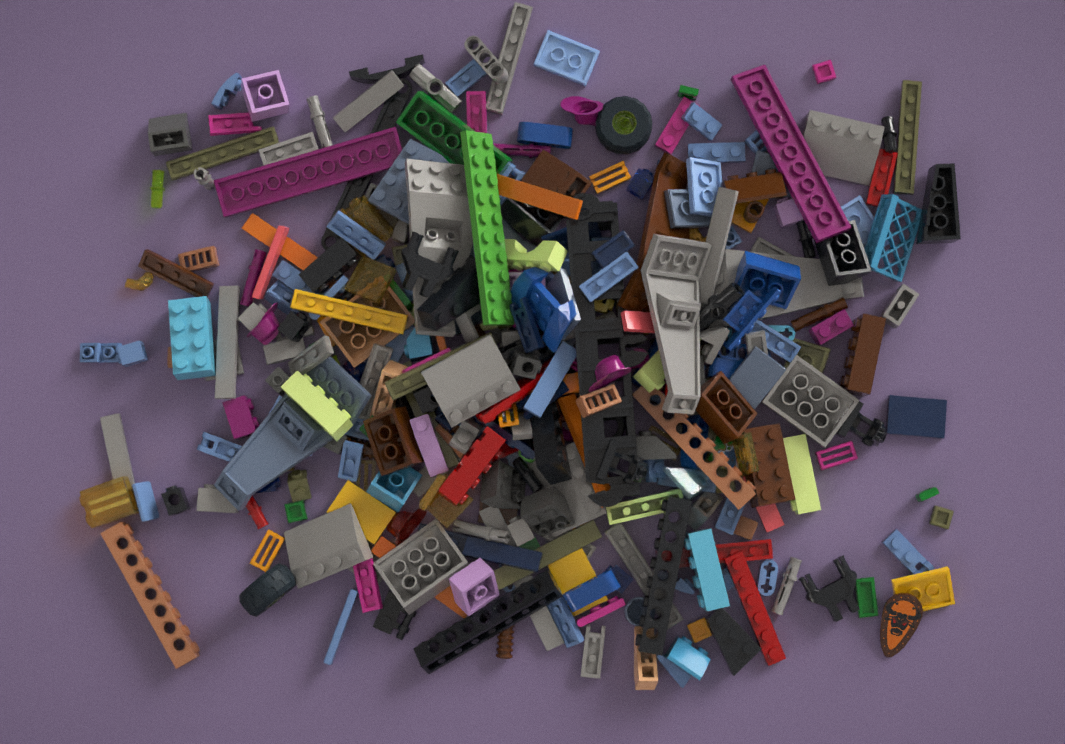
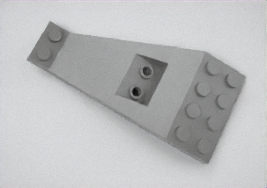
M406 159L405 175L410 238L412 231L423 235L424 238L418 249V255L437 263H442L447 247L458 250L459 253L453 265L455 271L466 263L465 260L470 256L473 245L464 165ZM453 275L437 282L431 295L437 293L441 289V285L445 281H449ZM418 277L413 288L416 334L454 337V320L437 331L422 327L417 309L428 297L419 295L424 279Z
M653 234L641 268V274L668 388L662 410L667 413L694 414L700 399L699 315L702 304L699 303V280L712 245L707 242Z
M725 249L714 295L720 294L726 287L735 282L738 265L745 251ZM752 252L800 267L801 281L787 309L769 305L766 308L767 312L761 319L758 318V320L821 306L825 303L829 304L842 297L845 300L864 297L862 277L847 284L828 286L820 259ZM701 303L702 305H701L700 311H701L707 304ZM721 319L714 321L707 329L721 324L730 327V325Z

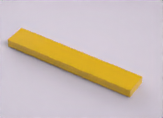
M298 289L294 290L290 306L291 309L404 335L408 315Z

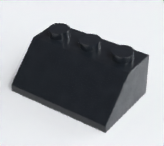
M507 197L500 204L502 219L535 246L542 242V236L555 232L564 217L563 215Z
M855 220L848 221L851 225L850 230L818 243L815 242L828 286L847 284L872 272Z

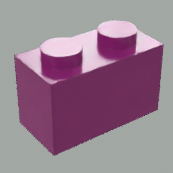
M844 309L812 327L808 332L815 344L820 346L850 329L854 324Z
M243 395L236 399L222 402L234 439L239 440L250 436L260 426L257 416L254 417L252 412L254 405L251 398L248 399L247 396Z

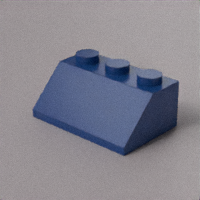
M748 251L744 252L735 277V283L743 291L746 289L750 290L760 300L765 297L773 286L781 290L779 298L770 305L787 309L801 281L799 266Z

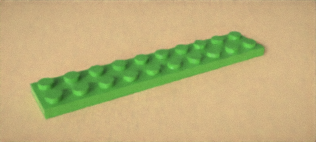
M465 130L460 132L483 325L511 326L515 325L509 307L512 303V294L510 292L492 134Z

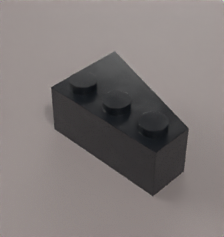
M340 238L304 269L299 276L312 292L323 293L329 288V284L338 280L346 271L365 257L356 247Z
M723 608L713 610L705 618L731 674L735 676L762 648Z

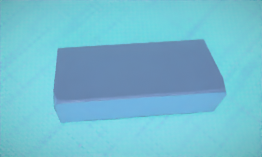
M277 280L267 290L265 300L272 305L277 302V308L286 315L290 311H300L290 308L294 291L281 281Z
M150 481L132 484L141 521L147 522L159 518Z

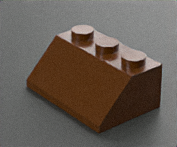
M776 169L765 170V174L757 175V172L746 173V177L738 178V175L727 176V180H723L724 188L739 191L736 204L787 196L782 173L776 172Z
M722 371L716 373L700 386V399L696 407L697 413L724 444L738 439L758 413Z
M406 407L393 408L363 421L381 476L424 462Z

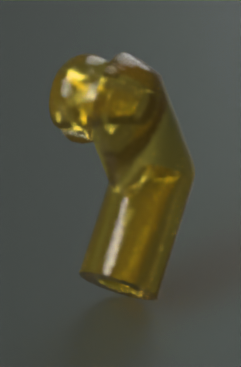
M146 272L138 280L127 278L125 287L143 291L153 283L154 277L151 273Z

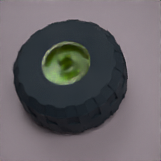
M628 96L612 98L603 105V109L598 113L595 123L598 140L608 151L615 154L628 155L637 152L647 143L652 132L650 112L636 98Z
M278 563L241 592L239 602L250 615L257 617L296 586V578L286 565Z

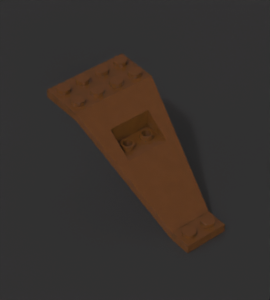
M664 152L655 170L636 263L639 268L634 271L617 304L629 311L650 312L641 268L653 234L690 240L689 228L670 227L664 191L668 189H687V165Z

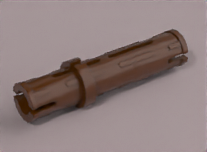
M842 297L829 304L825 303L819 309L790 322L795 332L822 319L830 318L837 312L847 309L848 306Z

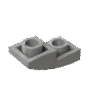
M303 337L299 342L287 339L263 346L267 365L286 362V360L295 358L305 350Z
M526 411L518 412L519 425L510 426L513 440L532 439L533 437L530 419L526 420L523 417ZM514 412L510 413L511 421H515Z

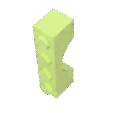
M505 239L508 270L516 269L522 271L537 267L546 272L560 271L568 253L557 241L543 240L534 250L527 252V249L516 239Z

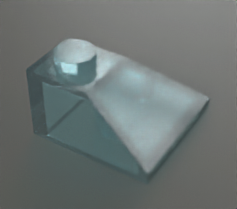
M663 469L667 476L690 500H693L710 485L707 482L709 477L702 470L698 472L695 469Z

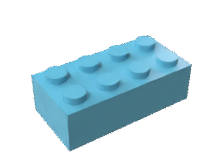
M207 296L168 300L173 375L177 380L216 376L212 313L209 299Z
M706 528L686 533L684 547L685 550L690 552L691 557L687 558L690 569H694L695 576H692L694 587L699 589L700 595H697L699 607L705 611H711L730 606L712 530Z

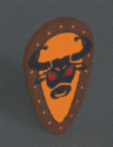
M909 593L895 594L884 605L880 625V642L886 657L896 655L906 646L922 619L923 609L921 602Z

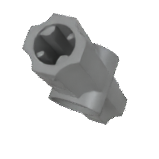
M421 64L411 71L409 77L448 111L453 113L459 108L462 101L443 85L441 80L435 78ZM438 85L441 89L434 93L431 91V87Z

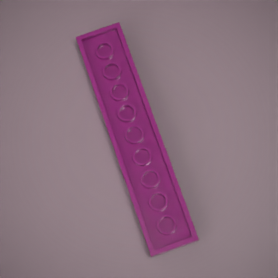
M766 65L732 76L730 80L778 171L782 173L784 183L815 242L818 243L850 230V223Z
M389 128L214 180L223 217H230L389 170L403 150L397 128Z

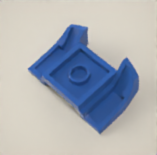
M537 267L524 270L513 283L510 291L512 294L511 300L512 303L515 302L518 308H520V299L523 297L528 299L535 322L539 329L544 332L542 341L554 353L557 351L568 326L576 317L575 305L573 300L561 305L545 288L541 281L548 275V272Z

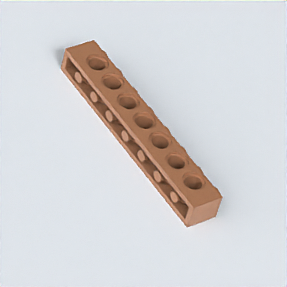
M643 386L638 388L632 394L633 397L738 510L756 495L754 492L756 487L749 480L745 482L740 477L743 475L736 466L732 468L727 463L729 458L722 451L718 453L714 449L715 443L709 437L705 439L700 434L702 432L701 428L696 423L692 425L687 420L689 418L687 414L674 413V417L671 420L664 418L663 414L665 411L662 410L666 397L661 392L662 387L659 390L655 388L650 393ZM658 395L661 397L659 405L654 406L651 404L652 396ZM679 424L687 425L688 429L685 434L677 432ZM699 438L701 440L700 447L692 448L690 446L691 439ZM707 452L714 454V460L711 463H706L703 460V456ZM721 466L726 467L728 470V474L725 477H719L716 473L717 469ZM739 481L741 489L738 492H733L730 489L731 482Z
M119 522L100 534L172 663L178 669L200 656L198 653L200 651L199 646L190 639V630L186 624L183 625L180 621L181 615L176 607L173 608L170 601L172 599L169 593L162 589L160 585L162 581L159 575L153 573L151 569L153 565L150 559L143 555L141 543L134 539L132 535L134 531L131 525ZM122 538H125L128 541V545L125 549H123L120 546V540ZM131 555L137 557V563L134 566L129 562ZM140 572H144L147 575L145 582L139 580ZM151 588L156 591L154 599L148 596V591ZM160 605L166 609L164 616H160L157 612ZM169 622L175 625V631L173 633H170L167 630V624ZM178 639L183 640L185 643L183 650L178 649L176 646Z

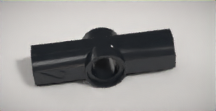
M731 283L720 294L712 295L708 299V304L700 311L699 315L700 332L707 329L714 321L725 318L728 313L727 310L745 295L737 283Z

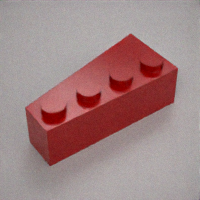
M487 426L481 437L474 442L469 452L462 458L457 468L452 471L437 493L455 507L458 503L462 505L469 496L466 494L470 488L474 490L481 481L478 477L482 472L486 474L492 467L491 460L494 457L498 459L504 451L502 446L506 440Z

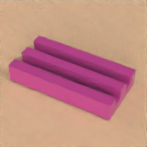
M852 441L815 452L820 471L858 459ZM846 446L850 447L849 450L824 458L821 457V454ZM852 453V457L827 465L823 463L824 461Z

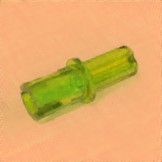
M152 170V187H150L151 207L158 209L162 208L163 191H165L163 187L164 171Z

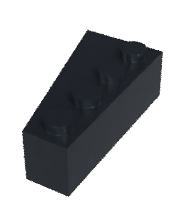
M955 163L935 164L928 170L916 244L954 243L961 239Z
M469 256L465 260L466 263L454 271V275L450 280L445 281L441 285V289L437 293H433L417 309L422 327L437 331L480 304L475 257Z
M557 401L549 404L540 418L535 415L531 417L536 467L550 485L572 479L562 430L563 425L559 415L561 409Z

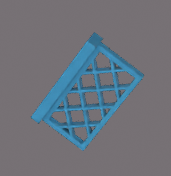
M894 194L881 195L865 246V252L872 271L897 282H902L919 228L922 209L900 200ZM897 204L900 205L902 213L896 215L895 208ZM914 211L916 216L914 221L911 222L908 213ZM904 216L907 224L903 227L900 226L898 218ZM894 222L896 231L891 233L889 230L890 224ZM908 228L910 235L905 240L902 231ZM898 234L901 243L895 246L892 237ZM886 240H888L891 247L887 251L884 249ZM902 246L904 254L902 257H899L897 249ZM893 252L895 261L889 263L887 254ZM880 258H883L885 267L880 269L877 266ZM896 264L899 269L897 276L893 274L891 269Z

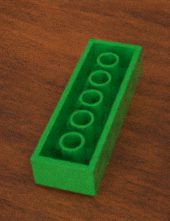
M417 91L396 123L431 150L441 154L450 164L464 165L460 132L474 130L424 91ZM493 145L496 174L502 175L513 160Z

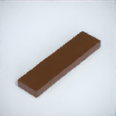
M149 249L144 250L138 265L141 269L195 297L207 296L208 298L214 283Z

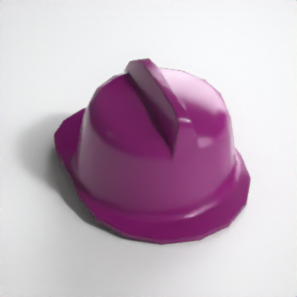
M579 96L567 97L560 103L561 108L572 113L575 121L582 125L595 126L598 113L603 109V103Z
M277 302L269 308L257 326L247 335L248 338L254 336L262 344L268 345L279 334L278 327L280 324L274 315L278 307Z
M617 355L603 359L596 366L595 375L597 382L589 388V393L604 388L614 380L625 376L631 371V368H625Z

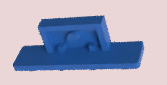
M773 286L762 300L750 290L746 289L744 291L745 295L728 310L727 316L723 318L724 321L736 330L724 344L728 350L731 351L739 346L744 334H748L753 329L754 322L758 318L761 319L767 312L766 308L777 301L781 290Z

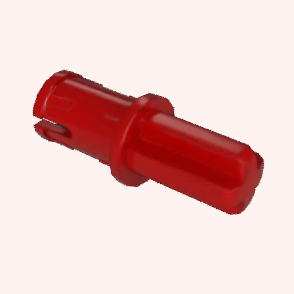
M252 495L246 508L249 511L248 515H251L259 530L268 525L269 522L261 511L262 507L258 506Z

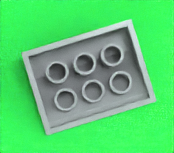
M810 110L806 115L802 135L823 175L869 186L885 127Z
M490 334L421 372L451 427L458 425L521 390Z
M796 355L786 367L785 373L763 398L761 403L806 434L817 444L826 448L860 400Z
M575 442L566 446L572 476L571 480L550 485L537 469L535 461L526 464L530 470H534L533 473L543 484L539 491L555 486L565 496L575 521V525L552 533L553 537L607 513L604 507L601 508V506L594 503L588 497V495L594 494L595 491L592 484L586 482L585 467Z
M351 503L284 532L290 569L296 578L298 589L373 558Z
M434 519L374 562L373 565L402 607L410 615L449 587V578L467 567L469 563L439 521Z

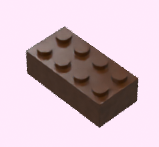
M863 313L852 322L854 326L851 327V331L854 332L847 344V349L850 350L849 356L845 357L843 368H846L845 375L841 376L839 386L850 394L862 397L871 394L886 318Z
M780 423L745 429L739 440L745 464L743 469L746 482L749 480L756 487L754 490L756 495L750 500L751 508L795 500Z

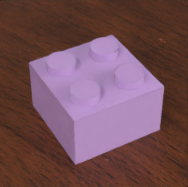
M279 70L242 78L241 89L252 122L289 113L290 104Z
M481 558L471 562L467 567L449 578L455 603L468 616L500 595L494 571Z

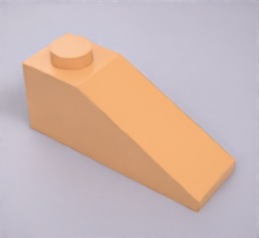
M390 360L383 368L370 417L394 408L397 399L392 400L384 382L402 374V370L408 368L407 366Z
M635 626V690H655L658 683L656 654L640 652L635 641L637 634H641L642 627ZM654 628L647 630L646 635L648 637L655 636Z

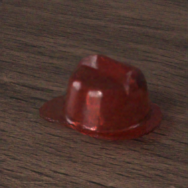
M421 507L413 513L402 511L392 518L387 531L396 538L397 546L408 539L424 519L427 511L425 507Z

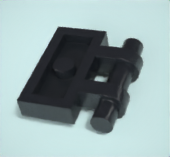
M388 591L382 604L383 608L380 609L373 627L387 634H391L393 628L399 630L396 638L403 640L405 634H408L411 620L413 617L415 618L417 612L415 610L408 615L393 592ZM400 612L406 614L402 624L396 622Z

